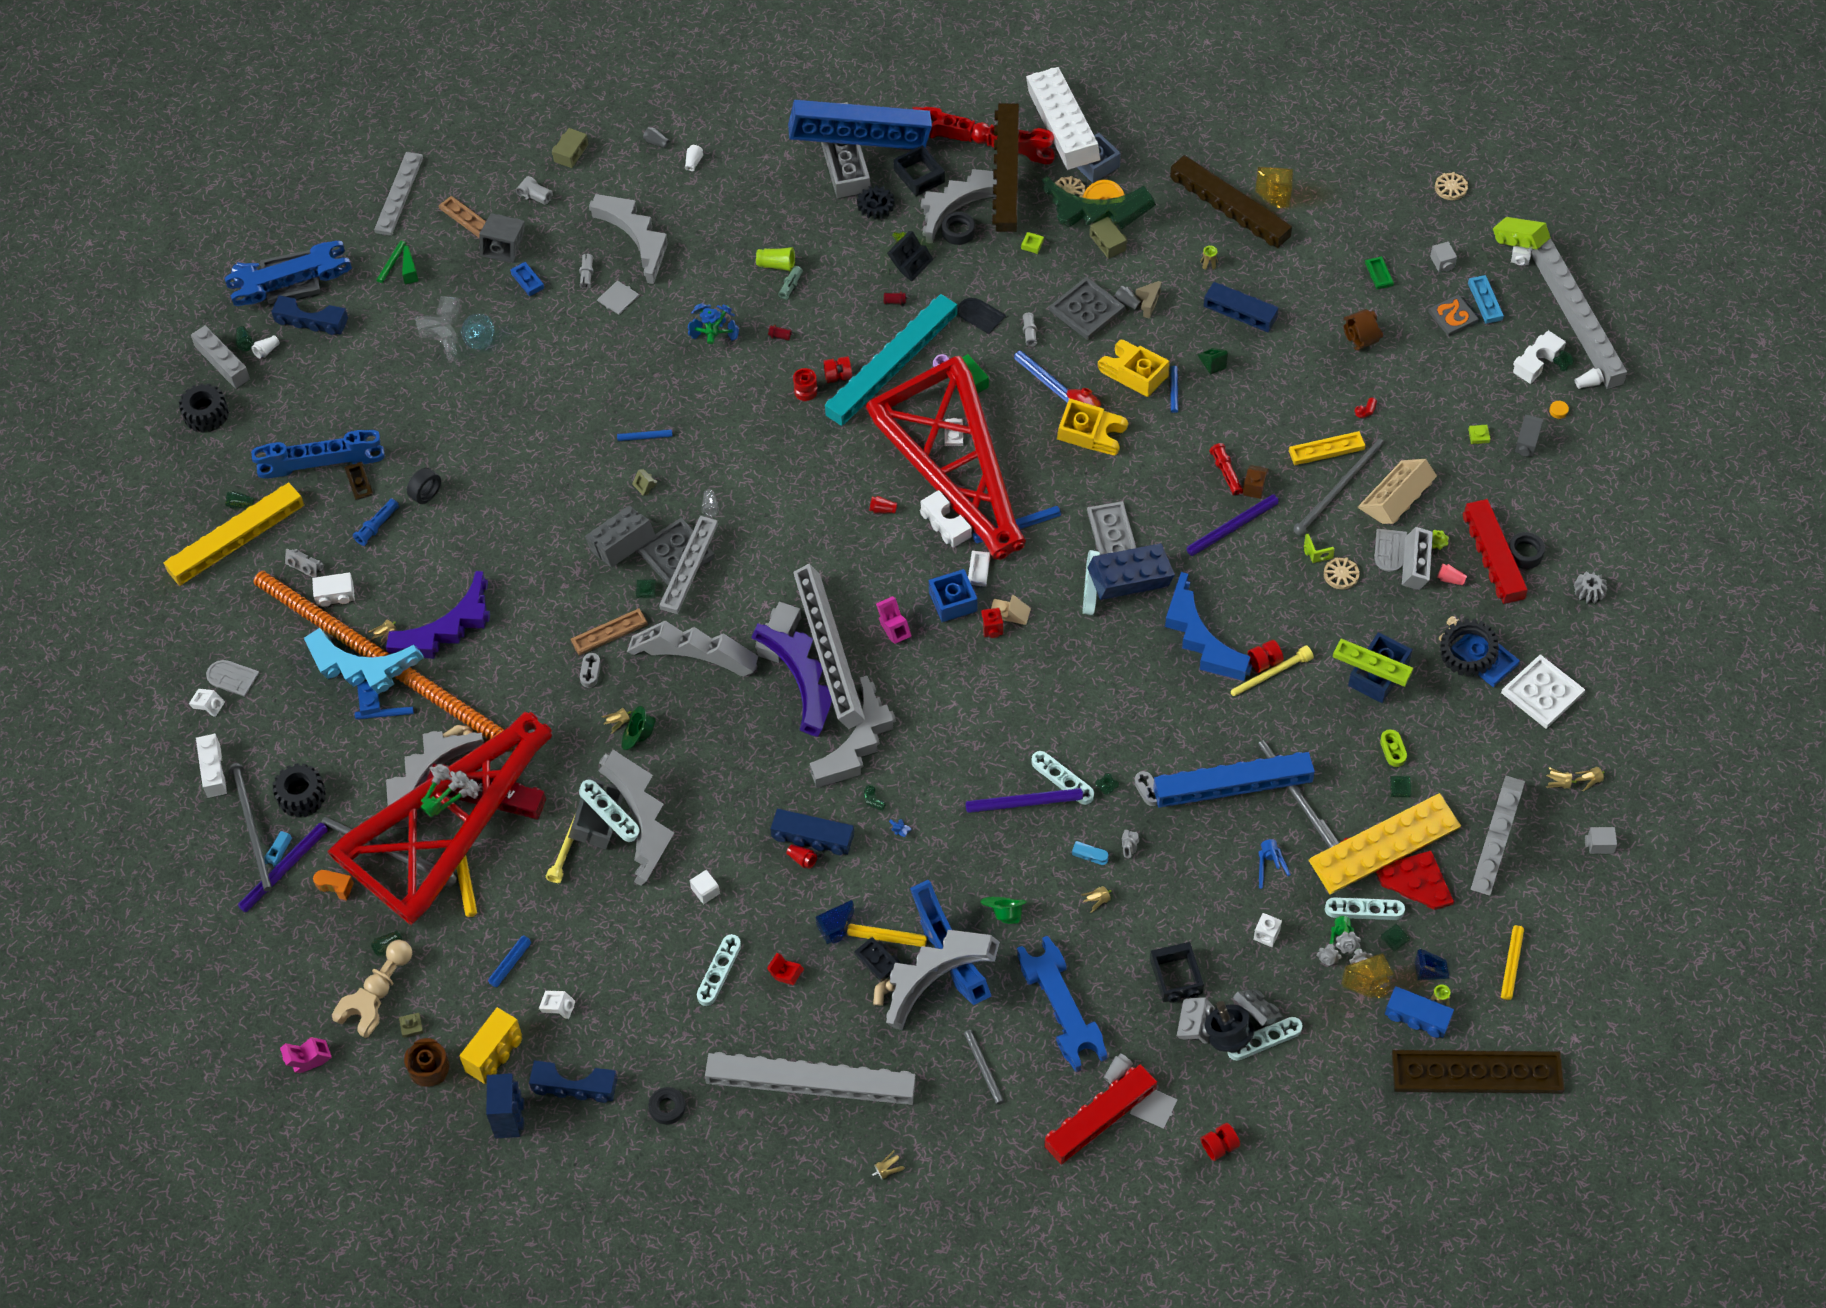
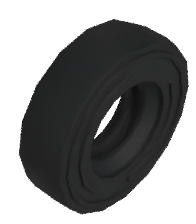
M664 1087L652 1094L649 1099L648 1108L653 1120L660 1124L668 1125L682 1118L685 1113L686 1104L680 1091L675 1088ZM665 1099H670L675 1103V1108L669 1113H664L659 1109V1104Z

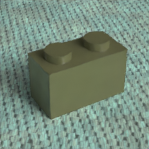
M568 128L562 134L558 144L552 149L554 162L573 168L589 145L587 134Z
M1109 217L1090 225V237L1108 259L1126 251L1127 238L1124 234H1121L1116 223L1112 222Z

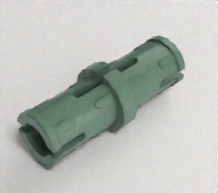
M793 266L789 276L784 279V285L778 293L779 297L789 298L793 288H796L798 285L797 281L803 273L802 268Z

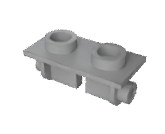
M286 549L285 564L313 578L317 577L318 570L322 571L324 568L322 561L312 557L308 559V555L297 549Z

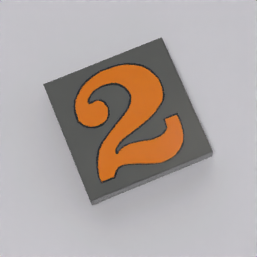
M1459 294L1428 309L1429 314L1447 336L1476 324L1479 320Z

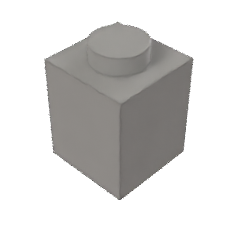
M1449 242L1432 246L1430 257L1438 272L1450 271L1455 268L1457 256Z
M1615 827L1590 828L1588 835H1585V846L1589 847L1590 854H1614L1617 847Z

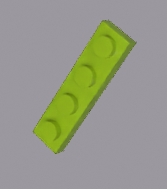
M1340 639L1333 653V658L1404 687L1413 671V668L1344 639Z

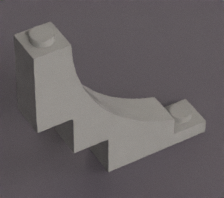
M595 194L593 201L591 200L589 205L592 217L618 226L634 240L641 254L642 267L644 268V276H646L647 283L654 284L668 245L667 234L651 231V217L636 215L637 207L635 200Z
M663 621L633 635L627 650L632 655L645 651L650 655L669 654L698 658L717 664L743 677L756 670L758 660L756 654L724 633L711 638L695 627L682 632L667 621Z
M612 750L609 754L605 753L599 762L601 767L598 771L607 777L621 792L631 810L634 822L639 827L634 860L641 865L635 872L637 877L634 882L642 885L649 878L674 832L655 821L663 803L644 792L653 775L615 750Z

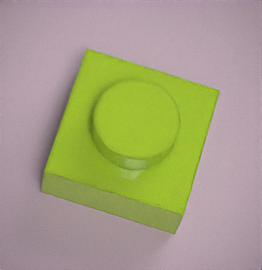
M1027 232L1021 244V249L1038 254L1044 242V237Z
M1487 425L1469 426L1468 431L1471 444L1490 443Z

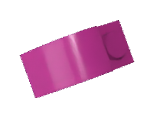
M892 596L876 603L880 615L879 621L894 644L912 636L907 620L900 614L896 598Z
M311 1037L301 1046L285 1043L280 1047L283 1061L287 1066H292L295 1073H303L323 1065L332 1058L327 1042L323 1039Z

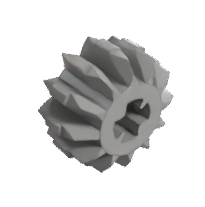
M1586 571L1584 575L1580 574L1575 581L1574 592L1575 595H1579V600L1585 598L1586 603H1588L1591 599L1595 604L1597 600H1602L1606 594L1607 583L1606 580L1602 579V574L1597 576L1595 571L1592 574Z

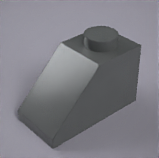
M1525 414L1515 449L1516 453H1519L1521 456L1533 457L1543 419Z

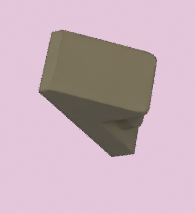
M1157 281L1136 289L1135 295L1142 301L1141 310H1143V317H1151L1161 293L1162 282Z

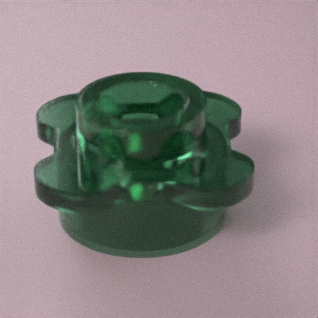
M1561 350L1559 355L1553 358V363L1557 364L1563 372L1574 362L1571 354L1564 350Z
M1105 773L1103 778L1096 780L1095 785L1099 787L1103 794L1108 795L1114 788L1119 787V782L1115 781L1111 774Z

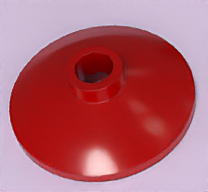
M1082 388V390L1069 389L1066 393L1070 399L1096 407L1101 406L1100 400L1088 388Z

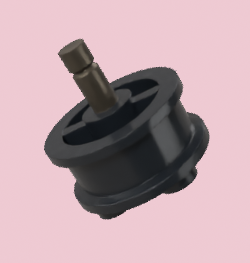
M1219 1001L1216 1004L1217 1009L1212 1011L1205 1020V1030L1210 1035L1209 1040L1213 1048L1223 1052L1235 1053L1252 1040L1254 1027L1250 1022L1248 1011L1242 1006L1225 1005L1224 1001Z

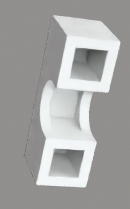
M1548 330L1544 335H1540L1533 346L1530 345L1525 350L1524 355L1516 358L1513 363V373L1531 384L1542 373L1544 363L1538 358H1545L1553 362L1563 353L1566 342Z
M938 490L921 500L920 513L924 519L928 518L930 520L931 526L936 532L939 531L942 534L944 542L946 544L950 543L954 548L972 537V528L961 515L954 519L944 517V515L950 512V502Z
M216 734L196 738L202 785L207 798L227 794L225 777L220 762L222 761L221 748Z

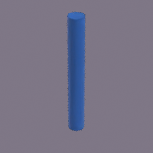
M1171 366V413H1178V367Z
M672 430L617 434L618 441L672 437Z
M413 707L381 709V712L361 716L359 711L355 712V719L414 714Z

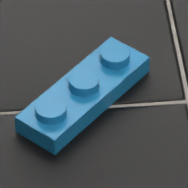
M1486 275L1469 278L1468 285L1485 324L1502 321L1504 315Z

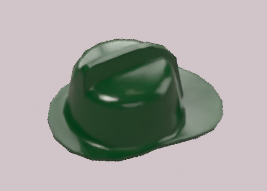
M643 706L635 708L631 715L630 721L623 733L621 744L623 750L631 749L637 741L646 740L653 732L656 719L647 714Z

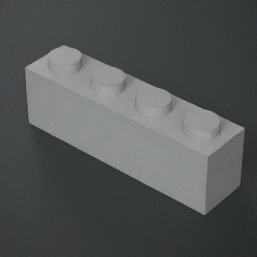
M206 325L191 334L196 349L235 389L250 380L246 366Z

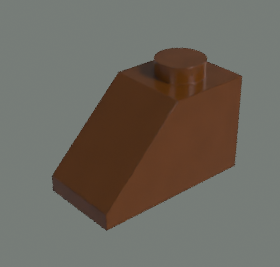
M1254 465L1249 466L1244 482V496L1261 499L1268 468Z

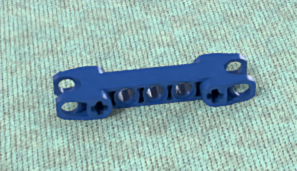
M332 241L313 246L308 255L257 270L255 266H247L227 275L224 279L228 288H241L230 296L234 306H242L263 301L266 298L267 292L318 276L323 281L337 278L350 271L352 267L349 258L334 259L342 255L345 249L342 241ZM334 247H340L337 250H332ZM346 264L345 267L339 268V266ZM232 279H239L235 282H230ZM245 296V297H244L243 299H241V300H236V299L239 298V297Z
M376 430L351 431L346 433L344 438L288 447L281 442L270 443L256 447L251 451L252 461L258 464L257 475L260 478L282 477L291 474L293 470L345 462L369 464L385 458L384 448L379 445L380 434ZM369 436L376 437L373 441H366ZM380 451V454L378 456H371L370 452ZM260 452L266 453L265 457H256ZM271 467L269 472H261L263 468Z
M1048 936L1042 938V945L1046 952L1040 957H1032L1023 946L1018 947L1017 955L1021 971L1028 985L1038 982L1041 989H1044L1055 1011L1054 1015L1064 1029L1062 1030L1064 1034L1057 1036L1056 1041L1064 1058L1071 1064L1074 1071L1081 1070L1082 1065L1078 1053L1082 1049L1087 1048L1095 1051L1101 1062L1107 1060V1052L1101 1031L1095 1022L1085 1024L1060 974L1067 970L1060 950Z

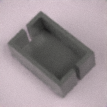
M631 506L622 509L615 516L585 536L591 552L611 568L656 537L650 520L639 514Z
M591 777L587 778V780L596 782L603 789L604 781ZM609 783L606 793L620 807L623 795L615 785ZM590 787L589 789L586 788V789H585V792H588V791L592 792V788H591V787ZM581 797L568 838L584 843L586 840H589L590 845L606 850L613 829ZM605 800L597 801V805L601 808L608 806ZM612 814L611 819L616 821L618 814Z

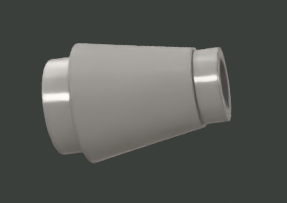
M1120 1054L1118 1057L1115 1056L1103 1078L1110 1084L1117 1079L1120 1080L1125 1076V1073L1131 1068L1133 1063L1123 1054Z

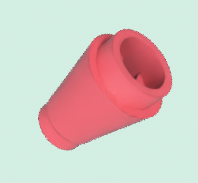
M1442 564L1437 578L1441 579L1442 582L1463 586L1467 575L1449 564Z

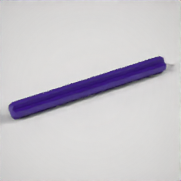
M1272 494L1187 546V553L1190 556H1194L1277 505L1278 498Z
M1081 788L971 800L966 801L965 805L966 811L970 813L1083 799V791Z
M319 823L268 873L271 887L328 831L323 823ZM262 881L238 903L239 908L243 912H247L267 892L264 891Z

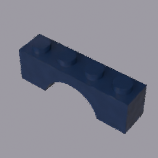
M278 296L271 311L274 322L280 325L289 324L296 328L304 327L312 331L320 330L331 335H341L348 320L346 308L328 305L322 311L306 313L298 308L295 298Z
M534 1060L529 1085L531 1091L537 1095L552 1093L560 1098H565L568 1095L574 1096L578 1100L592 1098L597 1102L606 1103L607 1100L613 1101L618 1077L616 1070L595 1068L588 1077L578 1081H571L558 1074L555 1063Z

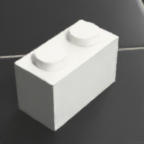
M350 573L312 578L313 594L317 606L327 607L335 603L347 604L349 601H355L353 580Z

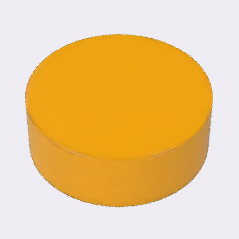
M1554 401L1550 406L1549 412L1554 418L1562 419L1567 416L1569 407L1563 401Z

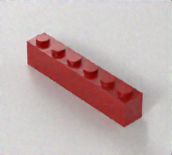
M1488 499L1467 503L1463 512V519L1470 526V535L1472 538H1475L1476 549L1483 556V565L1489 570V579L1496 586L1497 597L1501 598L1503 604L1525 599L1528 589Z
M1141 1064L1136 1068H1130L1125 1073V1077L1112 1082L1109 1089L1104 1093H1098L1094 1097L1093 1102L1088 1106L1087 1104L1083 1105L1078 1110V1114L1073 1118L1068 1117L1063 1121L1059 1129L1050 1131L1045 1137V1148L1062 1165L1155 1091L1157 1081Z

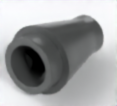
M648 127L643 135V139L647 143L666 148L670 141L655 127Z
M1122 285L1115 294L1119 302L1134 310L1142 303L1128 286Z

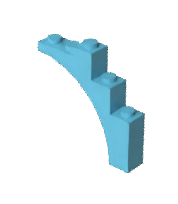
M321 628L304 637L319 671L327 679L336 677L342 672L345 680L353 687L367 680L369 686L377 694L385 692L394 685L393 677L400 675L404 670L424 659L421 651L414 645L387 656L359 657L337 648Z

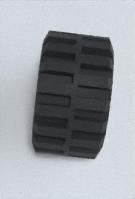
M203 383L199 384V386L194 385L191 389L185 390V394L181 395L179 400L180 412L185 424H187L188 428H193L195 432L200 429L201 433H205V430L211 432L214 427L215 429L220 428L219 424L223 425L225 423L224 419L228 418L227 413H229L225 397L222 391L215 385L211 386L208 383L206 385ZM210 405V406H209L208 408H206V409L197 410V409H199V408L202 407V406Z
M296 763L293 767L289 765L286 766V770L282 769L279 771L280 775H276V782H273L272 786L274 789L272 790L279 808L284 813L287 812L291 817L294 813L295 817L300 818V814L306 817L308 812L311 811L313 814L316 812V807L319 809L322 807L321 802L325 801L324 795H326V790L319 772L313 766L308 767L304 763L300 766L299 763ZM297 786H309L307 790L301 794H290V792Z

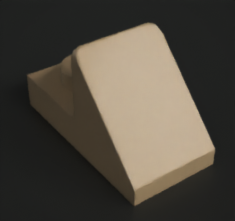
M1012 595L1010 602L994 599L991 609L1000 608L1002 620L1027 625L1031 608L1016 596Z

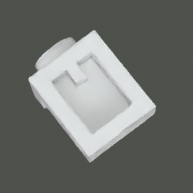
M1513 246L1511 262L1517 265H1529L1531 249Z
M945 419L946 422L963 425V419ZM945 429V446H963V433Z
M198 689L189 705L193 709L207 710L211 716H216L225 701L214 690Z
M545 991L539 1010L543 1013H559L564 1018L569 1019L575 1000L565 991Z

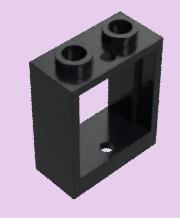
M923 145L893 159L894 171L916 197L945 183V171ZM922 161L931 172L913 180L905 168Z
M1190 942L1150 951V962L1163 1002L1169 1001L1174 1003L1181 998H1196L1203 993L1204 984ZM1187 959L1194 984L1167 990L1159 965Z

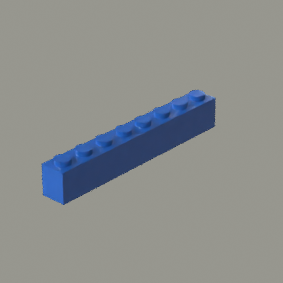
M1297 752L1293 755H1278L1269 759L1261 758L1251 762H1238L1226 766L1219 765L1208 769L1200 768L1190 772L1181 771L1172 775L1163 774L1154 777L1153 789L1158 808L1311 783L1313 782L1315 771L1309 752Z

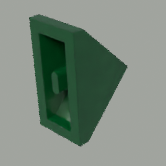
M1211 348L1197 354L1210 375L1226 369L1227 350Z

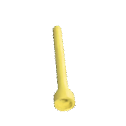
M1307 645L1300 648L1296 653L1297 655L1232 689L1231 695L1237 696L1298 662L1312 660L1314 656L1311 649Z
M571 826L555 865L549 868L546 874V879L550 882L560 883L562 880V867L573 842V839L568 838Z

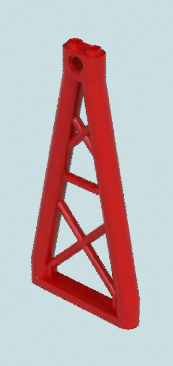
M955 356L867 403L866 409L874 424L936 491L939 490L950 502V506L965 519L975 533L984 541L993 559L1002 560L1014 551H1020L1024 548L1026 539L1014 518L973 376L961 356ZM949 378L948 387L935 419L891 409V407ZM956 385L968 426L942 421ZM893 418L932 426L923 450ZM939 428L971 434L975 451L942 468H939L929 457ZM978 457L983 475L977 491L957 487L946 475L950 471ZM967 497L974 498L973 502H971ZM981 500L991 502L998 528H995L978 509Z
M524 712L507 729L447 767L450 772L462 771L469 780L482 779V797L470 815L455 803L447 807L464 821L453 839L416 842L417 810L421 808L420 806L423 804L421 800L432 785L433 776L346 833L327 851L328 854L404 921L412 925L430 908L535 753L552 738L551 728L545 723L541 724L532 712ZM517 745L501 770L490 771L491 761ZM452 779L441 780L439 785H436L430 799L432 797L438 799L449 788L448 785L452 783ZM445 797L441 803L444 804L450 799ZM409 816L408 843L365 845ZM446 848L416 891V850ZM408 851V895L402 901L398 900L353 860L359 854Z

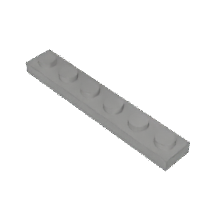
M405 153L375 226V233L392 236L423 160L422 154Z
M704 516L699 517L661 600L660 610L678 614L717 529L718 520Z

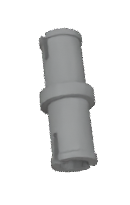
M586 254L582 255V267L579 269L581 274L579 285L581 288H586V284L587 288L591 287V276L594 272L592 268L593 256L591 254H587V259Z
M1029 312L1023 315V333L1025 334L1026 345L1033 347L1037 344V327L1034 324V315Z

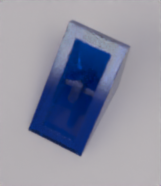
M1423 949L1417 951L1414 962L1417 981L1449 979L1446 959Z

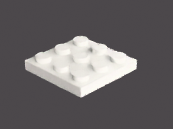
M1539 655L1508 683L1501 693L1547 729L1584 694L1585 689L1542 655Z

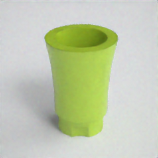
M793 247L757 250L756 265L759 267L792 271L795 263Z

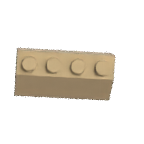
M1427 459L1401 460L1358 508L1382 524H1394L1399 520L1400 515L1410 508L1413 501L1418 499L1421 493L1431 486L1432 481L1437 475Z

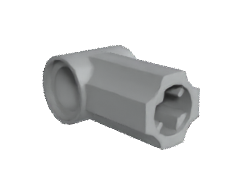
M529 176L516 188V192L520 197L531 198L544 205L548 204L553 196L551 190L538 185L536 180Z

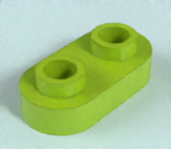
M1395 730L1384 731L1381 735L1380 744L1387 762L1394 767L1404 765L1407 753L1399 733ZM1398 756L1400 759L1396 760L1393 757Z

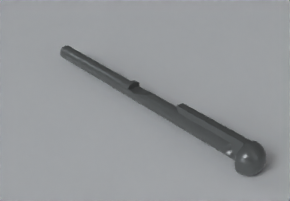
M1378 439L1325 498L1300 523L1294 525V533L1296 535L1304 536L1307 533L1306 528L1384 444L1382 439Z
M1265 740L1258 743L1268 759L1275 757V754ZM1296 785L1287 786L1327 846L1331 848L1339 844L1324 820H1319L1302 796L1301 790Z
M233 763L229 767V773L234 774L264 891H270L272 887L241 775L244 767L240 763Z
M328 817L322 819L324 825L343 834L352 830ZM373 839L366 845L384 844V842ZM400 851L383 852L408 864V855ZM416 856V868L429 874L435 864ZM454 873L445 886L450 887L456 883L457 878Z

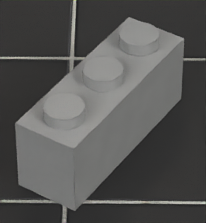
M1415 527L1405 537L1403 586L1420 590L1430 580L1433 532Z
M779 602L777 607L772 609L769 623L765 625L792 637L801 619L800 608ZM756 641L755 648L759 657L777 663L780 662L781 658L775 652Z

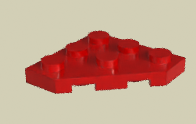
M1432 851L1399 859L1376 871L1382 887L1400 893V895L1425 904L1433 910L1447 907L1454 903Z

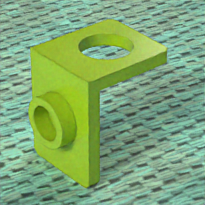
M1309 534L1305 535L1304 552L1306 556H1310L1312 563L1333 559L1334 547L1316 551ZM1324 553H1329L1325 557H1320Z

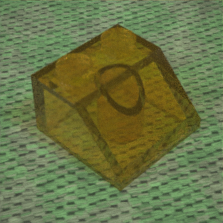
M1258 167L1255 192L1271 206H1277L1278 208L1289 207L1293 169Z
M1382 953L1345 966L1341 984L1344 988L1366 997L1372 998L1376 996L1381 998L1389 992L1394 974Z

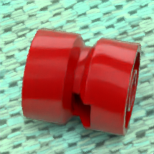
M849 356L840 357L837 361L834 359L823 360L827 383L837 382L838 379L845 381L852 378ZM837 366H841L842 373H838Z
M808 368L797 370L793 375L795 396L801 401H810L818 393L816 374Z
M1273 639L1263 643L1262 648L1257 646L1248 650L1247 653L1250 656V663L1257 673L1268 669L1269 665L1273 667L1284 660L1280 646Z
M1228 1123L1217 1127L1215 1133L1210 1131L1200 1138L1204 1150L1213 1161L1225 1156V1151L1231 1152L1240 1147V1140L1232 1126Z

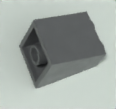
M491 213L479 234L480 256L514 263L525 231V221Z

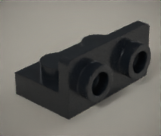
M871 937L854 951V955L882 982L890 976L894 964L900 963V961L894 954L890 955L886 951L887 948L882 941H876Z

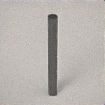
M972 1030L965 1031L964 1035L996 1105L1003 1103L1004 1100Z

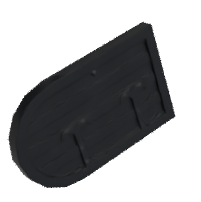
M977 298L964 299L958 306V313L961 318L987 334H990L1006 317L1004 313Z

